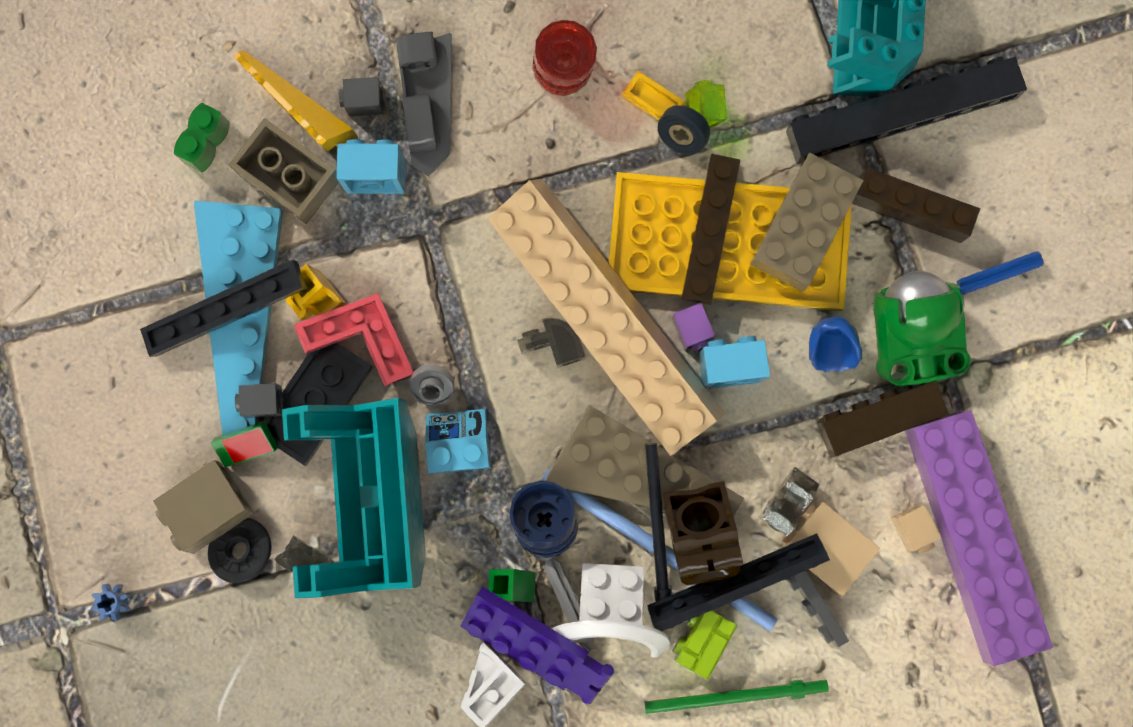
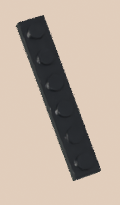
M290 260L141 328L140 331L149 357H157L307 289L298 261Z
M818 534L811 535L743 564L737 576L696 584L647 605L653 627L661 632L673 628L678 624L699 617L723 605L730 604L735 600L758 592L808 569L815 568L820 564L830 561L829 556Z

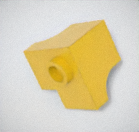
M307 264L301 268L307 289L285 299L302 321L309 319L313 314L318 316L346 304L324 274Z

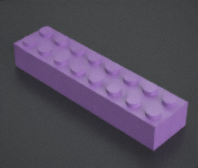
M972 410L905 430L982 661L986 664L997 666L1053 648Z

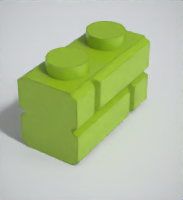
M709 611L699 617L688 620L687 625L691 628L687 636H680L672 650L676 654L675 662L709 680L738 626L714 611Z

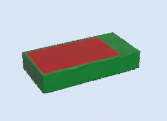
M265 421L215 437L211 442L225 468L273 453L279 447Z

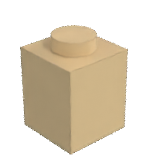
M916 505L891 517L907 551H917L918 554H922L935 547L934 542L941 539L925 505Z

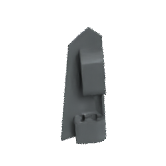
M433 32L406 34L396 38L404 95L402 100L412 167L428 177L450 155L451 33L434 38Z

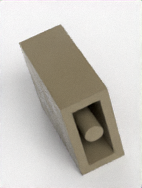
M216 460L211 461L153 500L158 509L155 511L157 518L164 526H168L173 534L170 536L173 545L179 551L195 554L254 514L227 467L225 468L223 463Z

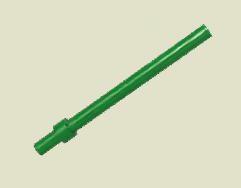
M800 679L789 681V684L644 701L646 714L783 697H791L792 700L805 698V695L829 692L827 680L803 682Z

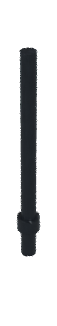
M646 443L645 453L656 574L654 599L658 601L672 595V586L668 583L657 443Z

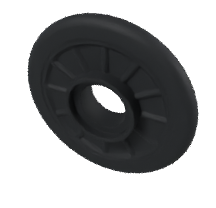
M246 518L209 543L208 562L212 571L220 579L229 583H244L254 579L265 569L269 562L272 549L270 536L261 523L254 519ZM239 542H244L246 544L245 554L240 558H235L233 556L234 546Z

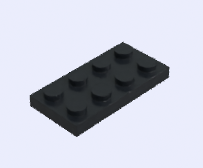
M338 343L310 352L282 392L283 409L303 405H348L373 366ZM282 416L265 417L262 421H265L279 446L278 449L304 466L308 465L324 441L284 440Z

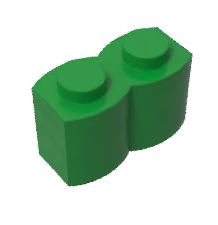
M200 103L189 117L188 129L183 131L178 137L174 146V155L184 164L204 172L214 160L216 147L224 141L228 134L229 121L220 111Z

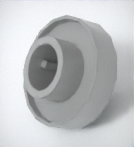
M427 364L416 369L410 378V393L419 403L437 406L448 401L453 394L454 379L451 373L444 367Z

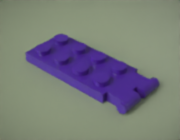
M483 586L460 625L471 636L480 638L493 646L497 652L509 656L523 668L543 677L549 684L557 686L562 690L567 688L581 697L585 704L593 702L614 673V668L611 665H603L588 656L589 651Z

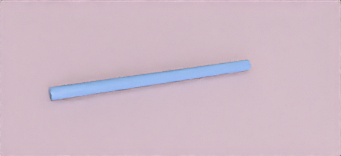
M549 468L546 471L543 478L541 479L542 481L545 480L551 468ZM565 489L575 503L654 555L651 534L592 495ZM665 544L667 564L678 570L674 550ZM742 597L729 604L768 631H771L777 622L776 617L746 597Z

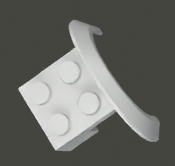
M582 563L579 621L555 626L552 628L554 631L571 641L594 637L620 638L635 641L651 649L650 657L657 658L669 650L670 646L668 635L657 629L642 625L644 567Z

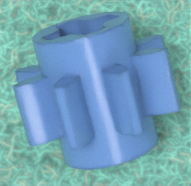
M103 584L102 593H93L91 595L95 598L94 606L91 607V610H97L100 613L99 620H106L110 615L113 621L120 620L121 611L131 610L127 603L132 595L125 594L122 591L123 584L115 585L113 590L110 584ZM114 598L115 603L109 607L108 601Z

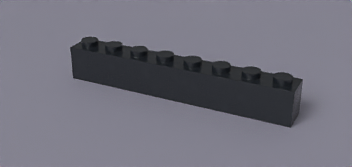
M1004 56L997 57L988 61L987 65L979 68L976 65H970L961 69L955 75L949 76L948 73L937 75L928 83L921 84V81L912 82L904 86V90L893 92L892 89L882 91L876 95V98L867 101L865 98H858L849 102L848 106L837 109V106H831L821 110L820 114L809 117V114L800 115L792 119V123H790L786 130L796 164L804 162L809 152L817 157H822L1018 99L1027 90L1017 58L1012 57L1005 60Z

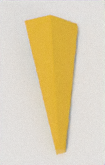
M243 50L234 55L235 59L326 152H329L334 146L338 148V144H346L347 140L358 138L350 126Z

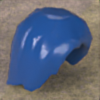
M840 316L828 317L812 328L809 338V360L812 361L815 370L842 372L848 369H855L862 360V348L857 330L845 318Z

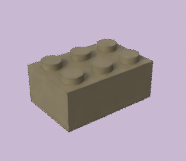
M265 118L228 164L240 177L306 225L339 183L336 169Z

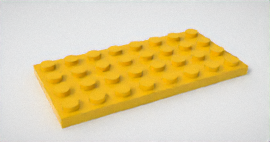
M617 172L608 264L630 292L682 296L705 180ZM736 183L712 300L843 311L845 306L852 204L810 285L801 292L750 265L790 187Z

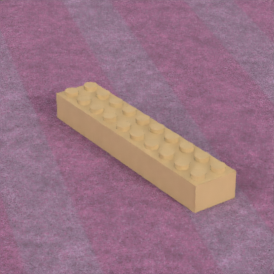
M543 179L529 180L487 218L670 456L725 415V412Z

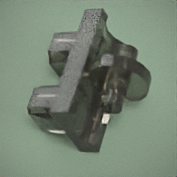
M295 535L290 539L289 544L285 547V551L274 559L279 565L293 572L294 566L334 562L331 557Z

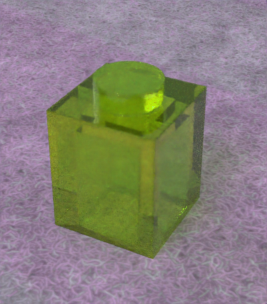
M710 80L696 82L694 87L685 92L686 106L699 112L706 119L710 128H714L727 120L724 85L713 84Z

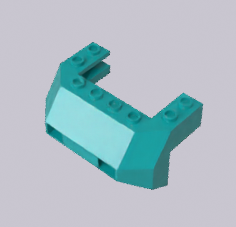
M838 0L837 31L835 35L829 37V43L833 44L832 59L827 62V67L834 68L832 95L868 97L895 87L916 67L923 51L926 0Z
M393 398L359 405H303L282 409L284 440H331L339 550L338 562L293 567L295 599L326 597L371 590L407 589L421 586L426 549L417 435L406 400Z

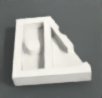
M483 642L479 648L480 653L475 669L472 670L469 679L468 691L465 693L460 707L479 727H487L526 686V683L486 642Z

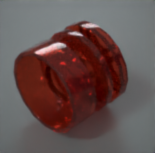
M570 20L552 22L541 30L535 42L532 70L535 80L544 90L553 95L567 96L577 93L586 86L591 77L597 53L594 37L589 30L576 21ZM568 62V66L565 67L563 63Z

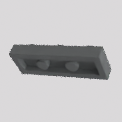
M804 571L786 579L793 591L798 589L804 597L801 604L810 617L815 615L821 624L817 629L827 644L832 642L837 647H841L849 642V639L807 573Z

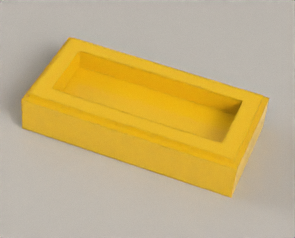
M637 71L622 93L624 99L658 121L668 108L675 105H686V101L640 71Z

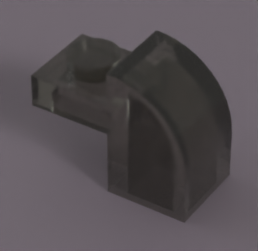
M542 319L545 328L544 332L540 333L539 329H533L522 333L523 338L517 340L522 355L550 346L557 368L585 360L580 338L567 322L560 319Z
M794 467L762 512L764 514L763 519L774 530L781 531L786 536H789L795 529L800 514L814 499L819 483Z

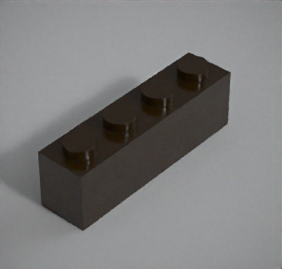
M868 167L859 176L864 181L852 204L958 243H962L971 236L981 208Z
M936 381L907 385L909 390L899 394L896 389L879 394L881 401L870 404L868 399L851 405L853 411L843 415L840 409L823 415L825 421L817 424L830 458L948 415V410Z

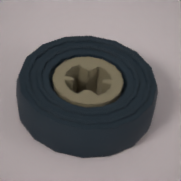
M675 105L668 108L658 121L657 131L661 140L666 146L678 153L687 155L699 153L709 140L710 127L708 122L699 112L687 106Z

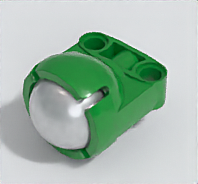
M915 271L900 276L890 287L884 288L880 293L875 294L873 311L878 351L876 371L881 378L897 386L916 385L958 376L968 370L971 358L967 352L965 304L960 286L944 282L940 277L932 273ZM954 354L953 361L948 364L950 356ZM898 364L897 371L891 375L893 366Z

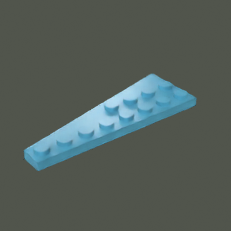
M195 200L194 209L206 299L277 267L283 216L281 208ZM272 305L210 332L222 435L258 424V418H244L240 416V412L236 411L235 395L239 393V386L263 384Z

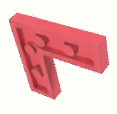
M379 294L358 300L294 325L305 354L361 334L385 387L407 379L413 374L411 365Z

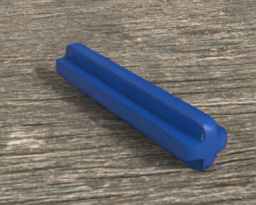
M1035 251L961 278L957 281V285L960 286L963 295L1039 268L1043 266L1044 260L1041 253Z

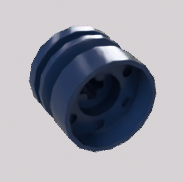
M547 481L529 483L518 491L512 500L509 513L517 540L524 550L534 556L543 558L559 556L568 550L575 541L578 531L573 500L568 492L558 484ZM543 521L545 523L551 522V526L547 527L546 525H543L541 527L540 523Z

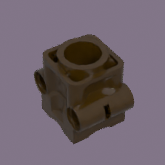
M725 482L707 484L694 490H676L663 493L666 516L681 582L685 585H695L737 576L741 571V566H743L738 531Z

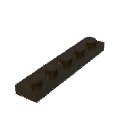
M711 154L681 296L683 300L707 305L712 303L740 159Z

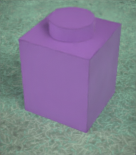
M702 303L673 314L672 320L684 350L692 348L693 352L700 351L703 347H707L708 342L715 337Z

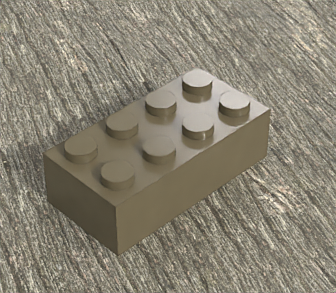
M809 152L750 265L803 292L810 285L864 180Z

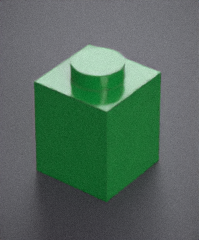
M489 569L488 590L509 603H534L535 572L517 569Z

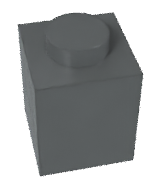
M378 77L343 79V89H339L338 92L340 107H344L349 116L384 114L382 85Z
M276 383L239 386V393L235 395L236 411L240 412V416L244 418L282 416V386Z

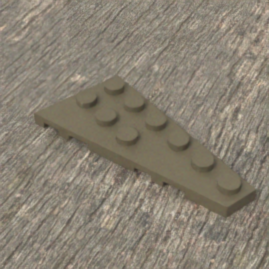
M588 405L544 481L554 482L567 490L650 507L645 444L652 442L591 405ZM657 446L662 510H665L663 493L676 490H694L717 482L674 455L670 456L667 451ZM726 487L734 516L744 497Z

